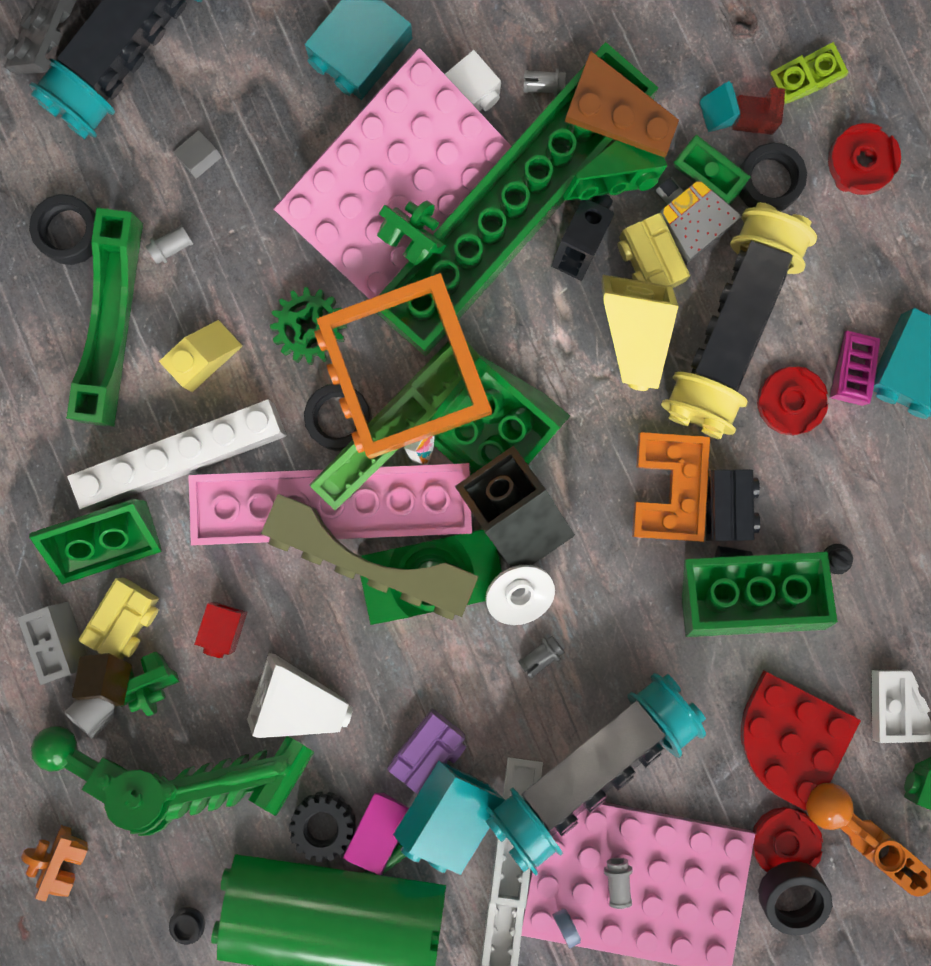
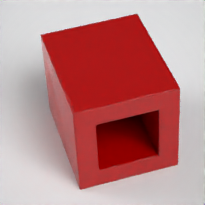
M218 602L207 603L194 645L204 647V654L216 658H223L224 654L230 655L234 653L248 612Z

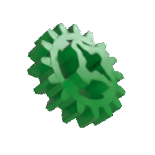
M304 287L303 296H298L294 290L290 291L292 300L287 302L281 298L279 302L283 307L282 311H272V315L278 319V323L270 324V329L274 332H279L273 338L276 345L285 344L281 349L285 356L294 352L293 360L296 363H299L303 356L306 357L309 365H313L315 356H319L323 362L327 361L325 352L328 350L321 351L319 346L311 348V345L317 342L314 331L320 329L316 318L323 316V309L330 314L342 308L333 309L336 304L335 298L331 296L325 301L324 292L321 289L316 292L315 296H312L308 287ZM306 305L305 309H302L296 313L293 312L298 307ZM312 319L316 328L315 330L308 329L307 333H305L301 326L303 323L309 324ZM347 324L333 329L338 342L345 341V337L339 333V330L346 329ZM286 326L294 329L296 333L294 344L288 338Z

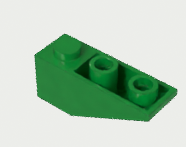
M616 140L575 174L563 195L564 201L572 199L587 200L593 196L604 194L618 195L624 191L637 189L645 191L658 183V179L668 165L664 157Z

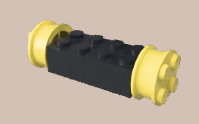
M757 203L756 207L748 208L743 212L742 220L744 225L740 235L733 237L730 242L731 248L738 254L731 279L734 283L727 282L722 291L718 309L720 315L719 317L715 315L711 317L705 332L706 339L704 344H707L705 349L698 348L691 368H693L691 373H674L673 379L676 381L671 396L669 400L665 399L661 403V406L670 413L669 419L683 426H688L690 422L702 427L701 432L716 439H721L723 434L733 435L736 428L732 424L740 407H746L748 403L747 399L738 393V390L787 274H798L804 271L806 266L803 260L805 252L817 240L815 231L810 227L812 222L808 218L777 211L775 207L767 203Z

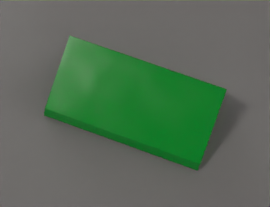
M131 499L29 534L30 540L62 585L161 552V545L147 501Z

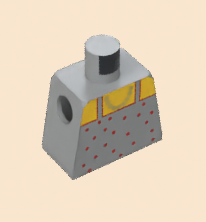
M670 177L656 189L658 195L667 204L660 213L666 222L685 265L730 230L741 218L737 211L701 181L695 182L687 190L683 191L676 181Z

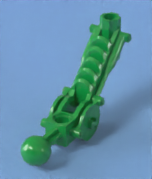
M51 726L42 729L34 737L30 747L32 759L40 769L52 772L65 768L86 781L81 790L105 804L104 808L108 819L116 827L128 830L130 834H138V836L154 835L164 830L172 820L181 818L189 809V814L192 816L199 814L207 805L208 811L216 810L226 800V807L234 806L250 792L252 794L248 799L249 801L277 816L314 754V751L286 736L274 757L266 758L267 750L259 751L250 760L249 754H244L238 757L232 764V759L227 758L220 761L214 768L213 762L205 763L197 771L195 766L188 767L174 780L169 781L165 776L162 775L161 777L156 772L151 774L142 770L128 771L102 757L100 762H97L78 750L74 734L68 728L62 726Z

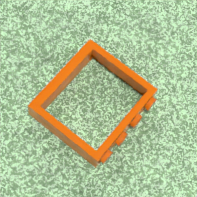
M441 273L316 318L320 329L314 331L321 351L328 350L332 363L326 366L333 384H340L345 397L340 398L339 402L345 418H353L357 431L351 433L358 453L365 451L366 456L372 459L491 415V407ZM431 293L473 406L374 442L333 329Z

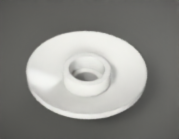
M518 565L501 572L489 585L486 592L487 608L497 621L504 624L522 625L532 622L542 616L551 606L555 595L554 583L550 575L537 566Z

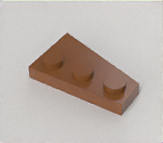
M590 51L565 122L665 158L679 119Z

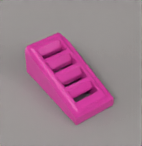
M848 330L844 332L829 398L861 406L870 404L874 389L880 338ZM855 342L869 346L868 352L852 349V343ZM850 356L866 359L865 365L850 361ZM848 370L863 372L862 377L850 375ZM847 381L860 384L859 390L846 387Z

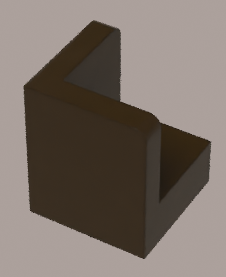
M110 653L80 656L72 697L77 700L100 698L115 706L124 705L132 665Z

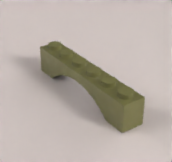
M277 494L261 532L262 535L270 538L268 544L287 552L290 546L303 551L301 558L317 565H321L323 560L335 564L334 571L351 579H354L355 574L364 576L369 579L368 586L387 593L389 587L402 592L400 599L416 606H420L422 601L434 605L433 612L450 620H453L455 615L463 616L479 577L449 563H442L428 568L400 569L370 562L353 553L338 541L326 527L316 508L281 494Z

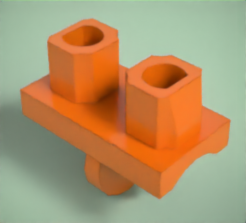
M60 826L49 853L47 849L50 842L43 839L39 840L36 848H27L23 851L21 859L29 865L25 873L28 877L35 878L39 869H42L36 883L38 891L35 899L46 902L49 894L68 897L74 884L75 874L60 870L62 862L64 860L81 865L86 856L88 842L71 836V828L67 826Z

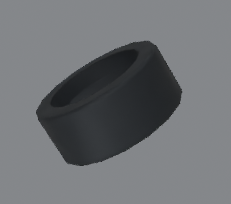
M771 142L760 145L750 152L740 169L752 177V171L759 162L766 159L775 160L784 165L790 174L791 185L788 191L780 197H767L756 189L752 178H750L739 193V196L750 208L756 207L757 203L761 202L772 205L777 211H783L793 204L804 190L807 181V169L803 158L795 149L786 144Z
M58 194L47 197L36 206L31 215L29 231L32 242L40 252L60 264L75 265L85 262L93 256L91 242L96 213L84 201L73 195ZM71 210L80 214L86 224L85 234L81 241L73 248L66 250L58 249L48 240V226L52 219L60 212Z
M327 384L316 390L308 399L304 411L305 427L311 438L324 448L342 451L353 440L352 435L334 438L324 433L318 424V413L324 402L335 397H345L340 384ZM355 389L368 424L372 420L371 408L364 396Z
M784 862L773 867L762 878L758 889L759 902L772 927L783 934L798 936L815 931L826 922L833 907L832 894L818 870L803 862ZM807 885L814 888L815 892L812 899L806 906L798 910L783 911L775 906L777 898L782 892L792 886Z

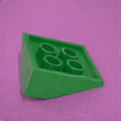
M480 356L474 364L491 407V415L434 435V447L454 464L469 463L470 475L512 446L516 448L529 465L569 419L570 415L545 393L485 357ZM463 378L428 422L473 406Z

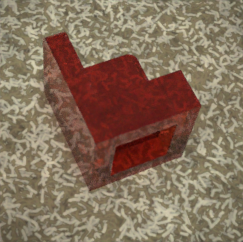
M772 87L765 98L739 95L736 99L740 114L734 122L732 130L773 135L782 124L786 89Z

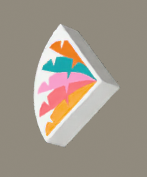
M434 436L404 447L414 466L428 465L433 452Z

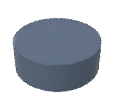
M561 909L552 914L568 948L570 949L580 944L581 938L567 910Z

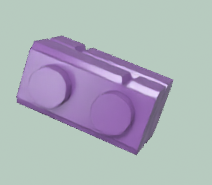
M431 709L390 761L387 770L418 794L438 761L447 763L449 760L455 763L466 748L462 743L465 739V734L436 710Z

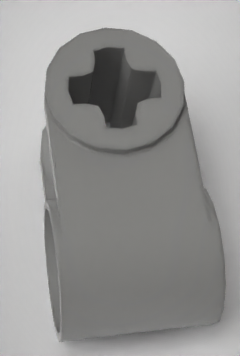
M100 698L76 700L64 713L77 727L93 739L115 717V706Z

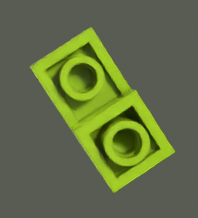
M834 42L806 57H803V55L773 70L770 72V75L784 104H787L846 77L849 72Z

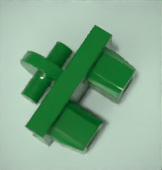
M427 200L419 206L412 201L408 202L405 210L412 215L411 218L399 208L391 209L389 206L384 205L379 215L385 219L377 233L381 240L390 246L396 247L403 235L406 234L412 241L403 253V256L416 266H423L433 253H442L446 244L424 228V226H427L434 231L439 225V222L432 217L435 206Z
M158 652L150 653L140 659L144 674L135 677L131 668L125 703L121 707L128 704L132 713L142 709L147 716L156 714V702L166 698L163 689L180 682L177 672L168 667L163 655Z

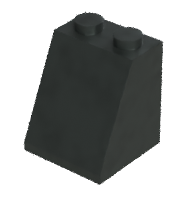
M514 446L455 486L484 532L511 567L534 565L575 536L545 487Z

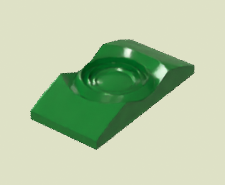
M484 530L361 556L370 562L390 568L418 569L449 563L478 575L479 577L467 605L486 601V592L489 585L502 572L497 548ZM360 575L370 625L410 618L434 611L435 606L424 601L421 602L420 606H416L400 599L402 592L389 587L387 593L367 585L369 579Z

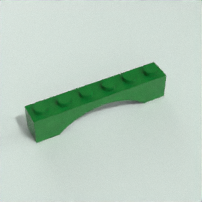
M96 208L91 242L93 254L91 317L83 355L71 383L66 419L79 423L115 427L143 223L132 212Z

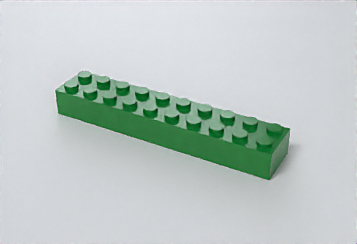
M605 42L595 54L654 100L659 87ZM585 65L436 230L433 235L446 244L442 253H433L423 266H416L409 261L379 295L441 273L458 320L466 313L564 203L563 195L575 174L616 141L615 139L565 122ZM431 293L376 313L425 357L446 335Z

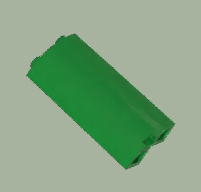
M238 854L234 856L231 869H224L221 890L225 891L221 917L220 921L215 922L211 937V943L217 944V960L253 966H436L446 885Z

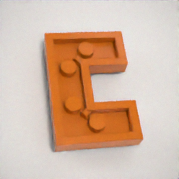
M638 433L636 468L671 470L669 504L634 502L632 537L704 542L710 437Z

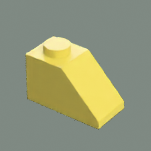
M217 320L184 337L159 362L183 388L193 392L243 345Z

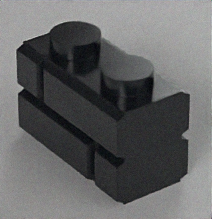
M752 469L708 471L706 541L755 540L754 533H759L760 515L758 512H754V498L759 497L760 483L757 477H753Z

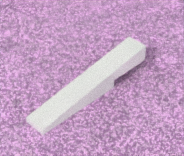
M508 757L502 797L505 800L512 795L510 789L513 787L523 798L522 793L541 778L543 762ZM498 838L496 841L480 966H518L530 868L523 872L509 854V851L514 846L508 838L503 842Z

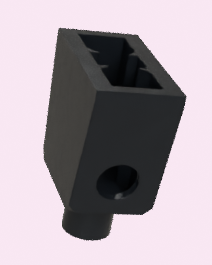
M609 195L593 196L591 200L581 201L560 242L551 267L580 281L583 280L614 217V212L610 210L613 200Z

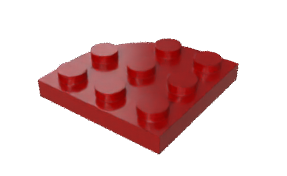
M763 670L743 712L741 744L743 745L749 767L756 778L775 795L807 811L806 803L809 795L817 785L831 783L861 720Z

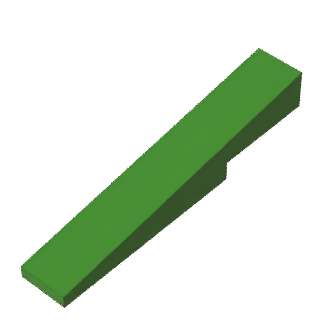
M449 341L368 423L374 442L426 423L437 412L435 409L448 397L462 379ZM466 341L475 363L480 355ZM352 440L309 485L328 505L336 510L398 449L369 459L365 451L358 453Z

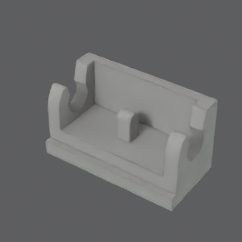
M69 602L47 606L18 617L40 685L77 672L80 656H87L83 643L79 642L80 634Z

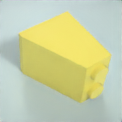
M603 275L601 281L603 300L622 382L626 383L630 388L640 391H646L649 388L658 389L678 310L673 287Z

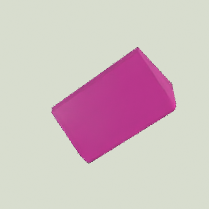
M375 793L343 858L377 875H382L398 842L393 833L409 807L385 793Z

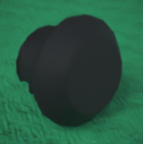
M832 544L824 550V552H828L830 573L843 574L851 568L853 555L847 546Z

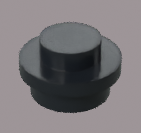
M184 907L177 910L169 922L170 935L176 942L184 945L193 944L198 941L205 930V919L202 913L192 907Z

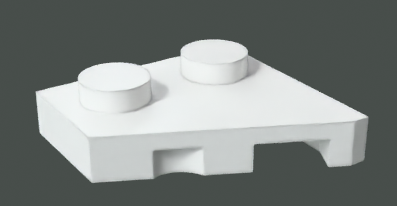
M872 670V741L878 743L931 742V721L927 714L930 712V709L925 699L919 694V686L912 671Z

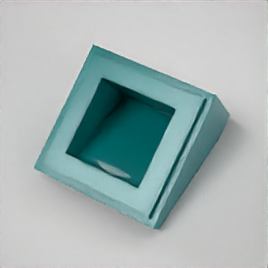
M730 81L723 83L700 100V107L708 132L731 127L740 114L734 88Z

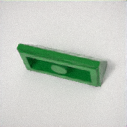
M697 134L673 162L674 167L694 183L701 181L728 205L733 203L751 178V176Z

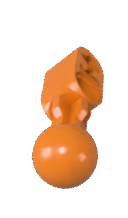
M834 783L817 785L809 795L806 803L807 813L817 826L827 830L840 828L849 836L851 846L909 894L920 897L931 891V870L873 821L862 820L853 812L852 799L844 788ZM889 845L888 854L879 859L880 850L884 846ZM904 866H907L914 873L911 878L901 871Z

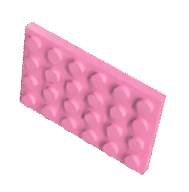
M418 48L276 204L273 210L368 299L378 296L409 262L403 256V253L412 241L410 237L404 234L398 245L394 247L385 243L377 236L380 226L385 219L379 215L383 206L387 205L391 209L399 208L411 218L412 215L405 210L407 203L412 201L419 206L428 200L435 206L432 217L439 222V225L434 231L427 226H424V228L434 234L512 146L429 57Z
M604 802L592 813H589L587 809L577 816L578 824L561 837L558 832L553 835V839L563 854L560 856L555 852L538 866L539 874L537 876L531 870L521 936L566 944L552 914L559 910L566 909L581 938V943L576 945L578 947L678 966H732L755 833L752 830ZM625 858L628 860V864L632 866L633 872L629 875L632 906L628 908L615 909L609 906L608 876L604 874V867L607 866V860Z

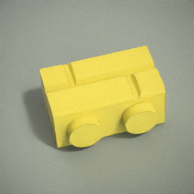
M661 213L633 224L622 231L619 237L621 241L617 245L625 262L631 261L635 273L632 274L633 280L674 288L686 282L690 277L689 271Z
M124 577L115 578L80 636L79 642L98 651L99 654L110 653L120 659H123L125 656L131 657L140 643L137 635L143 625L148 627L159 611L155 607L159 598Z

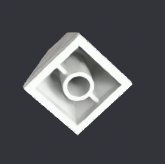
M269 653L247 721L252 736L258 738L340 732L341 727L348 726L352 716V707L349 706L344 698L276 654Z

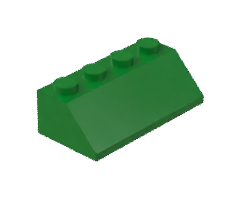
M828 552L684 560L682 608L686 637L826 630L838 622Z

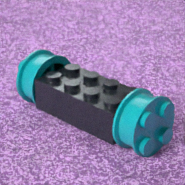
M102 0L58 56L59 62L50 58L51 67L38 84L33 82L29 84L33 90L31 95L52 116L56 117L60 113L62 115L61 118L68 124L67 126L85 140L88 135L96 138L97 134L94 130L107 113L110 115L115 114V110L107 102L108 98L113 100L117 97L124 86L122 80L129 71L134 73L139 69L145 59L143 53L150 44L155 46L160 42L166 32L164 26L171 17L177 19L181 15L187 2L185 0Z
M654 673L650 677L652 682L639 693L630 692L627 697L631 706L522 793L523 798L512 787L510 789L512 795L494 810L489 807L486 808L491 817L485 822L501 842L508 838L514 846L509 851V854L523 872L530 868L535 876L539 874L538 866L555 852L561 856L563 852L552 836L557 832L561 837L567 834L578 824L577 816L585 809L589 813L595 811L606 801V792L613 786L620 790L634 778L633 775L636 773L634 769L642 763L647 768L656 761L664 750L662 745L672 755L680 758L683 755L681 749L696 736L700 739L706 736L702 722L706 720L704 714L694 703L691 702L688 705L679 694L681 688L669 674L661 677Z

